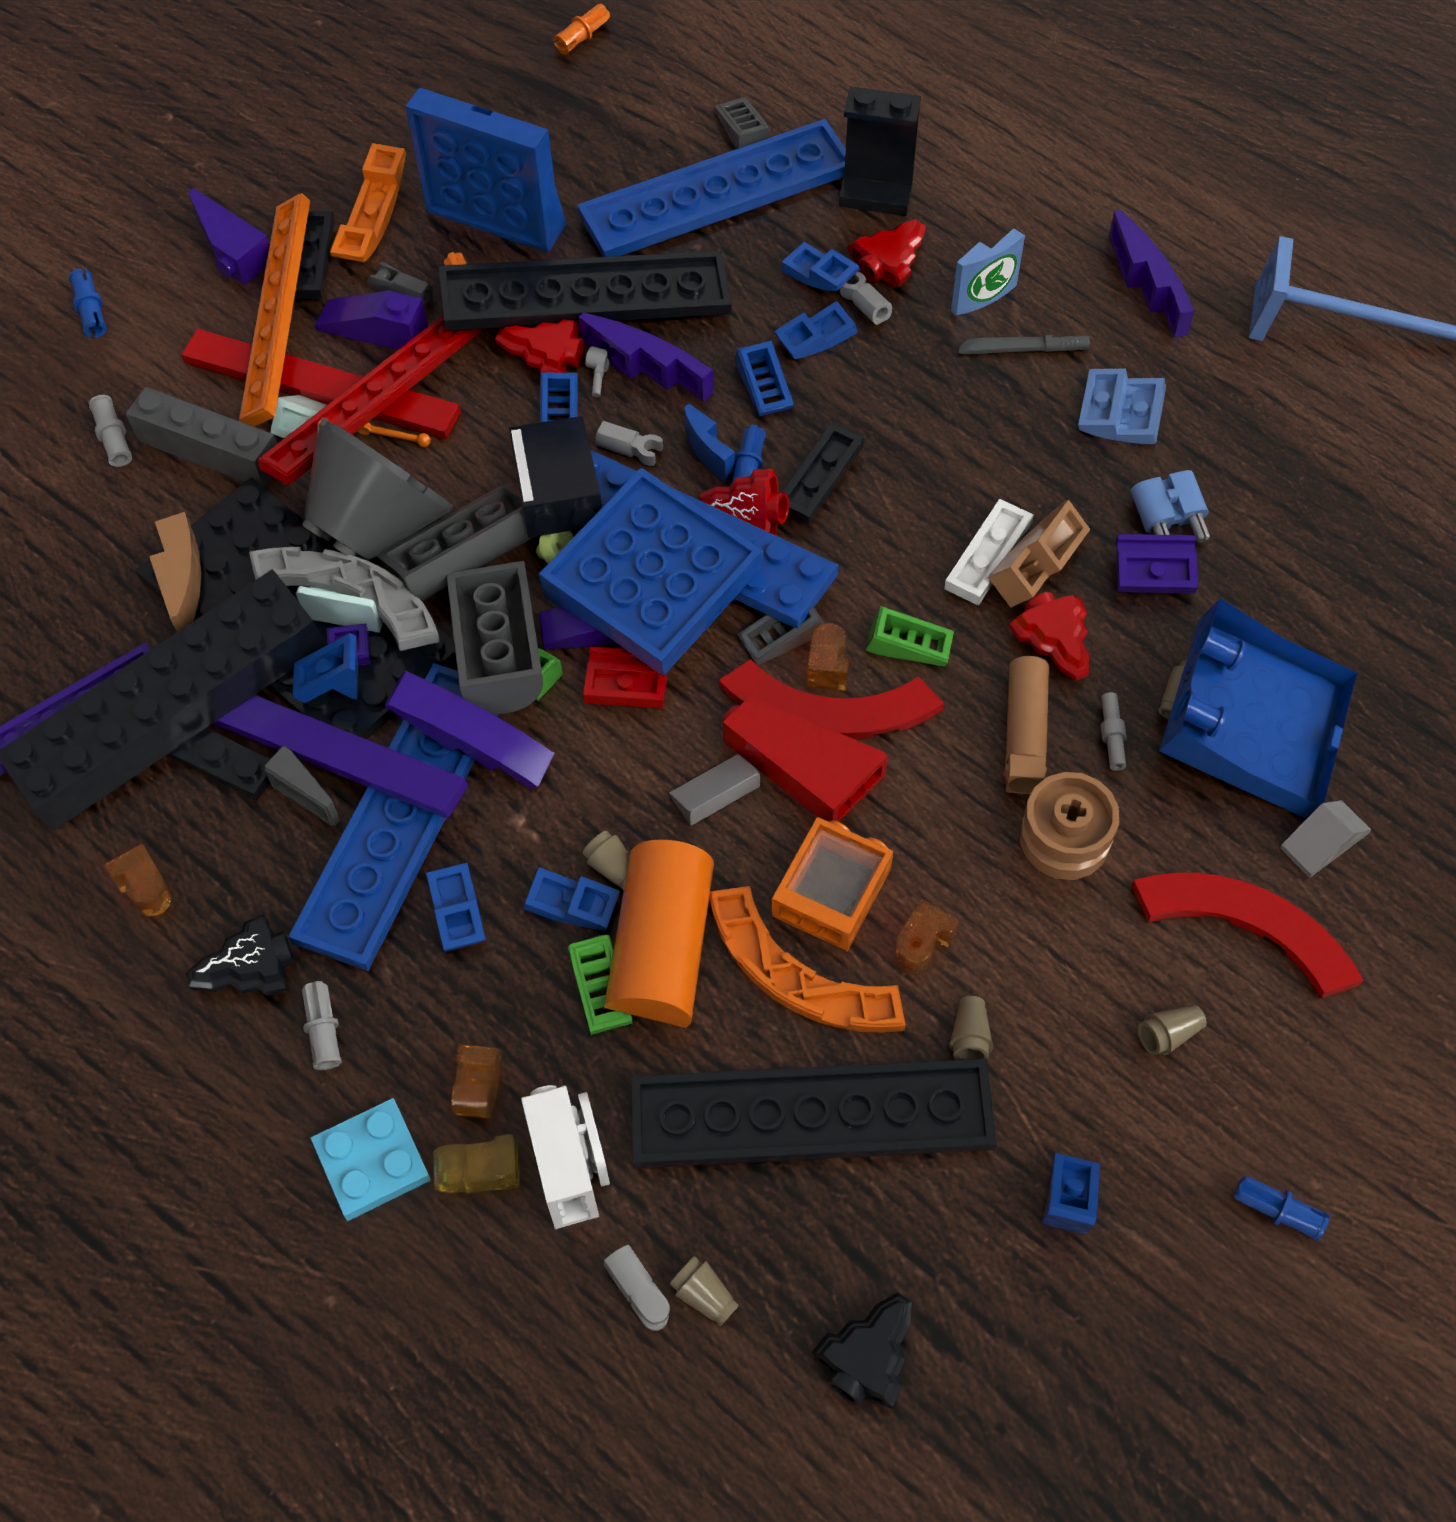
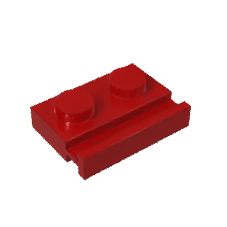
M590 646V656L583 692L584 703L664 709L667 673L662 676L626 649Z

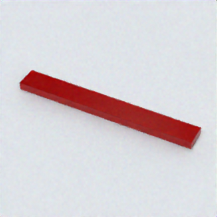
M442 315L258 458L259 469L289 486L312 467L318 423L322 417L327 418L333 425L335 423L353 435L482 332L483 328L445 330Z
M197 329L181 356L186 364L246 381L252 344ZM285 354L279 391L291 395H301L328 405L363 376ZM408 390L373 419L447 440L461 414L459 404Z

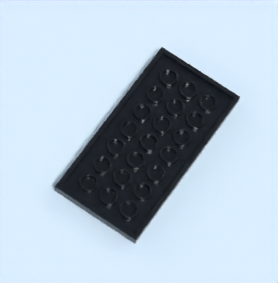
M250 478L191 525L197 542L201 565L200 597L194 621L256 580L249 554L250 551L281 547H300L301 551L321 553L324 552V549L340 551L333 547L334 543L331 544L302 525L304 519L253 478ZM162 548L158 553L164 552V548ZM149 559L135 571L139 579L163 599L151 560ZM287 586L297 599L296 592L299 586ZM313 620L326 644V628L342 626ZM383 622L380 633L369 631L371 664L358 666L357 699H352L331 689L303 703L293 698L294 669L266 688L292 710L368 739L395 715L394 712L385 707V704L402 673L407 671L425 679L433 663L448 668L457 660L455 642L436 626L439 642L400 651L392 632Z

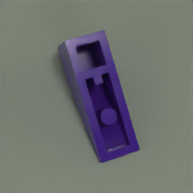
M192 188L188 193L197 219L215 256L218 269L226 277H233L246 285L266 268L270 246L267 235Z
M389 290L329 299L315 324L317 331L397 350L428 327L422 298Z

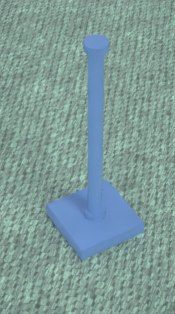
M1279 236L1254 286L1249 338L1263 341L1284 300L1456 341L1455 325L1289 286L1294 240L1291 238Z

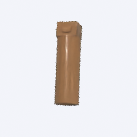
M1022 656L1012 660L1009 664L1006 766L1004 770L1006 792L1031 794L1034 787L1045 779L1047 773L1049 664L1040 657Z

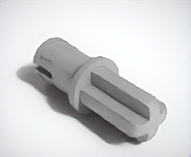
M322 981L305 984L302 988L307 1023L304 1024L303 1029L305 1033L309 1034L313 1068L315 1070H328L338 1067L342 1063L335 1030L339 1026L338 1019L333 1018L328 986Z

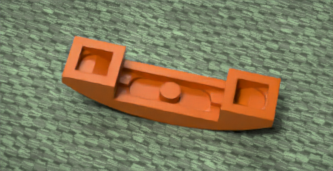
M372 143L362 168L364 182L347 225L341 224L330 250L332 257L365 262L377 248L390 221L398 196L406 157L404 148Z

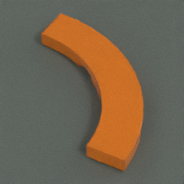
M750 886L710 891L709 902L712 916L728 952L752 982L772 999L797 1014L836 1028L878 1033L905 1031L906 1024L898 985L863 986L843 981L837 983L816 974V971L799 962L788 952H784L775 943L759 916Z

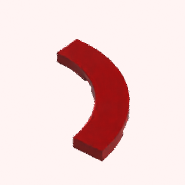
M751 659L719 680V687L739 705L752 696L854 740L874 738L875 734L894 730L900 732L929 720L944 709V702L919 676L893 690L858 698H831L799 691L774 679L760 669Z
M1168 873L1133 880L1131 887L1148 923L1177 917L1202 918L1205 915L1229 920L1230 924L1244 928L1262 938L1266 936L1287 951L1286 955L1303 971L1320 999L1359 987L1364 981L1353 961L1323 926L1300 908L1266 889L1241 880L1204 873Z

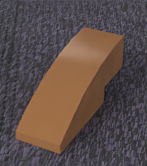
M1069 500L1063 502L1007 554L989 575V580L1010 608L1033 598L1050 575L1061 571L1088 534L1090 528Z
M185 512L155 521L164 552L149 556L168 614L176 632L194 621L201 586L200 554L194 532Z

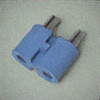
M1185 470L1172 473L1164 480H1161V477L1139 482L1131 488L1130 493L1145 532L1155 533V535H1170L1168 529H1170L1171 525L1178 524V527L1191 524L1198 542H1204L1209 539L1210 535L1203 520L1209 514V511L1192 471Z

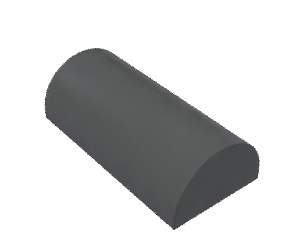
M506 482L377 555V558L383 569L399 578L403 582L404 587L423 602L448 587V574L482 568L534 537L528 538L520 490Z
M519 561L448 574L447 583L462 697L491 714L511 713L527 707L540 695L543 688V677L525 562Z

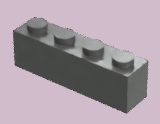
M148 387L143 389L126 412L138 442L243 482L253 478L264 488L273 478L259 469L258 458L277 444L272 433Z

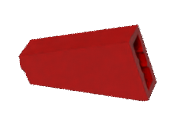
M752 696L747 698L740 706L736 704L731 707L723 718V742L812 814L828 822L831 820L840 822L886 776L888 756L882 751Z

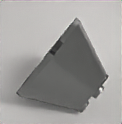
M322 417L318 423L304 513L306 519L302 525L331 544L336 539L337 541L333 547L346 556L353 555L370 561L377 555L448 514L454 507L450 502L411 477L409 473L335 423L333 425L327 418Z

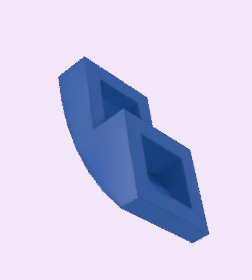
M805 241L782 261V272L804 284L827 291H838L859 271V265L834 249L824 254Z
M837 301L811 318L804 312L774 331L776 337L793 359L804 358L822 352L858 333L856 324Z
M691 404L684 407L685 433L693 451L706 468L724 483L728 482L733 477L735 470V451L717 439V423Z
M468 863L427 872L426 875L444 952L485 942V933Z
M539 867L523 910L559 922L606 931L620 891L582 876L577 882Z

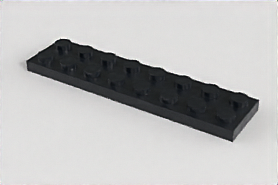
M722 251L438 266L445 330L498 328L516 325L533 326L543 322L558 324L563 319L574 320L579 323V316L583 313L620 321L731 314L732 308Z
M987 1059L631 1076L634 1168L995 1150L997 1145Z

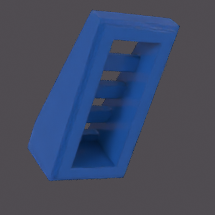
M772 341L737 349L735 363L758 416L792 409L794 403ZM765 363L766 365L756 369L751 367V365ZM768 373L771 376L761 380H756L755 378L756 376ZM773 384L776 387L775 389L760 392L759 388ZM778 395L781 398V401L764 404L763 399Z
M541 373L540 423L554 421L548 420L549 416L578 417L577 373ZM549 392H570V396H549ZM549 404H570V408H549Z

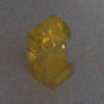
M513 1134L496 1136L495 1141L445 1145L433 1151L434 1189L447 1193L467 1191V1193L520 1188L518 1147Z

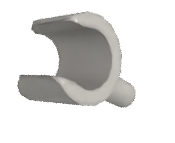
M591 346L586 355L585 365L588 368L595 369L592 396L598 398L601 396L604 372H607L610 364L606 350Z

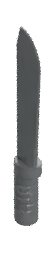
M1052 334L1044 335V337L971 338L961 344L959 353L970 355L1028 351L1088 350L1089 335L1052 337Z

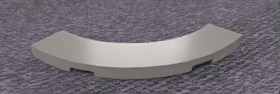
M300 547L268 548L249 552L256 580L273 569L286 586L317 587L340 594L373 600L378 616L392 632L400 651L439 642L438 631L423 602L411 594L399 578L367 560L353 555L346 556L341 552L324 549L323 553L301 551Z

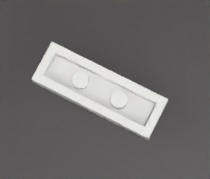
M999 499L947 577L944 589L979 606L992 586V582L988 578L989 575L1021 541L1032 524L1033 514Z

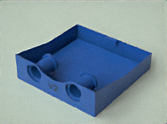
M419 87L405 107L426 212L549 253L567 224L554 182L548 129Z
M640 468L539 573L544 598L604 633L664 676L763 567V550L643 468Z
M1220 598L1198 620L1159 751L1307 819L1322 803H1325L1357 672L1284 639Z

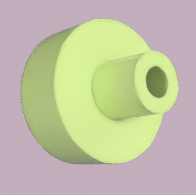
M570 531L540 536L539 545L536 548L538 557L544 559L549 564L574 536Z

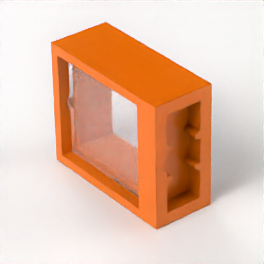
M817 817L772 897V917L848 952L891 871L894 851L888 849L878 839L864 838L850 832L840 822L833 820L828 822Z

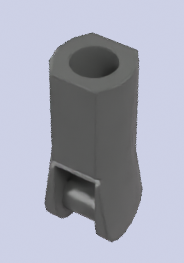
M384 262L378 264L375 275L372 274L367 278V284L375 292L389 290L419 297L423 300L424 308L433 296L431 284L402 273Z

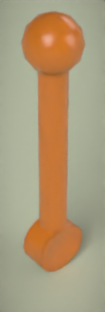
M369 422L357 431L362 435L374 433L416 442L422 448L429 446L431 443V438L426 433L414 435L372 426Z

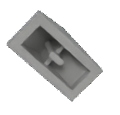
M1342 800L1322 803L1281 845L1280 849L1311 878L1367 836L1371 829Z

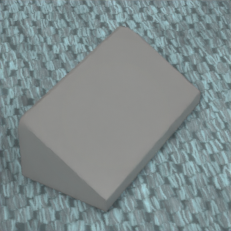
M737 754L669 792V796L690 826L759 788L760 774L756 768Z

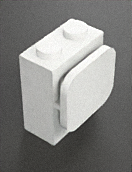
M547 1085L533 1090L530 1096L523 1097L521 1100L548 1209L554 1227L558 1229L599 1217L590 1181L593 1178V1172L598 1173L601 1187L609 1185L610 1182L587 1092L578 1094L581 1109L577 1112V1108L571 1106L566 1086L557 1088L554 1085Z

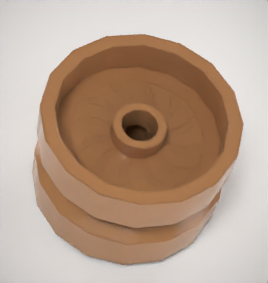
M1062 772L1046 777L1034 787L1027 801L1025 815L1020 827V845L1026 859L1039 872L1055 879L1076 880L1094 873L1104 864L1119 826V806L1113 793L1099 780L1083 773Z

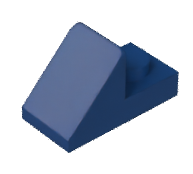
M349 633L295 662L293 698L306 703L334 689L352 699H357L358 656L356 636Z
M1055 1153L1051 1167L1049 1195L1042 1224L1080 1234L1089 1233L1094 1227L1097 1218L1100 1163Z

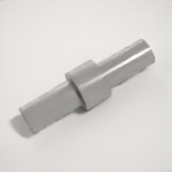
M1109 692L1101 696L1104 721L1101 723L1102 741L1107 744L1110 769L1119 771L1126 768L1123 741L1127 739L1125 721L1120 719L1118 696L1116 693Z

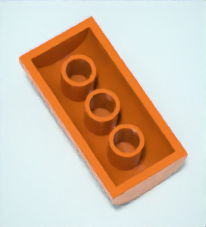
M649 840L637 844L630 851L604 1008L687 1028L691 1024L714 868L712 857L704 850L680 841Z

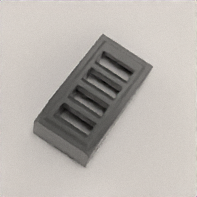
M746 97L714 106V111L735 150L770 138V129L767 123Z
M812 606L806 621L801 623L798 629L793 627L792 630L786 632L782 626L783 622L765 615L737 635L756 664L760 665L819 637L828 630L822 618ZM775 628L780 635V638L775 641L768 633V630ZM760 634L767 646L760 649L753 637Z
M286 746L281 747L264 766L272 788L328 825L335 827L340 820L332 799L295 754Z

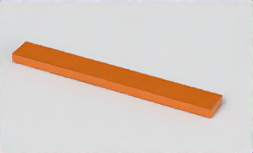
M302 193L276 206L239 417L240 422L253 427L274 418L276 413L310 200Z

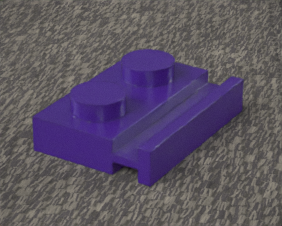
M1118 534L1115 540V546L1117 547V592L1195 594L1198 589L1197 553L1195 552L1196 535Z

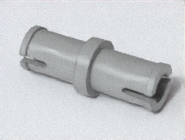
M95 396L88 404L96 423V437L100 442H103L109 464L114 467L125 466L131 462L132 454L124 437L126 434L124 423L118 419L110 396Z

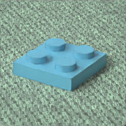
M394 1098L311 1137L347 1221L431 1181Z

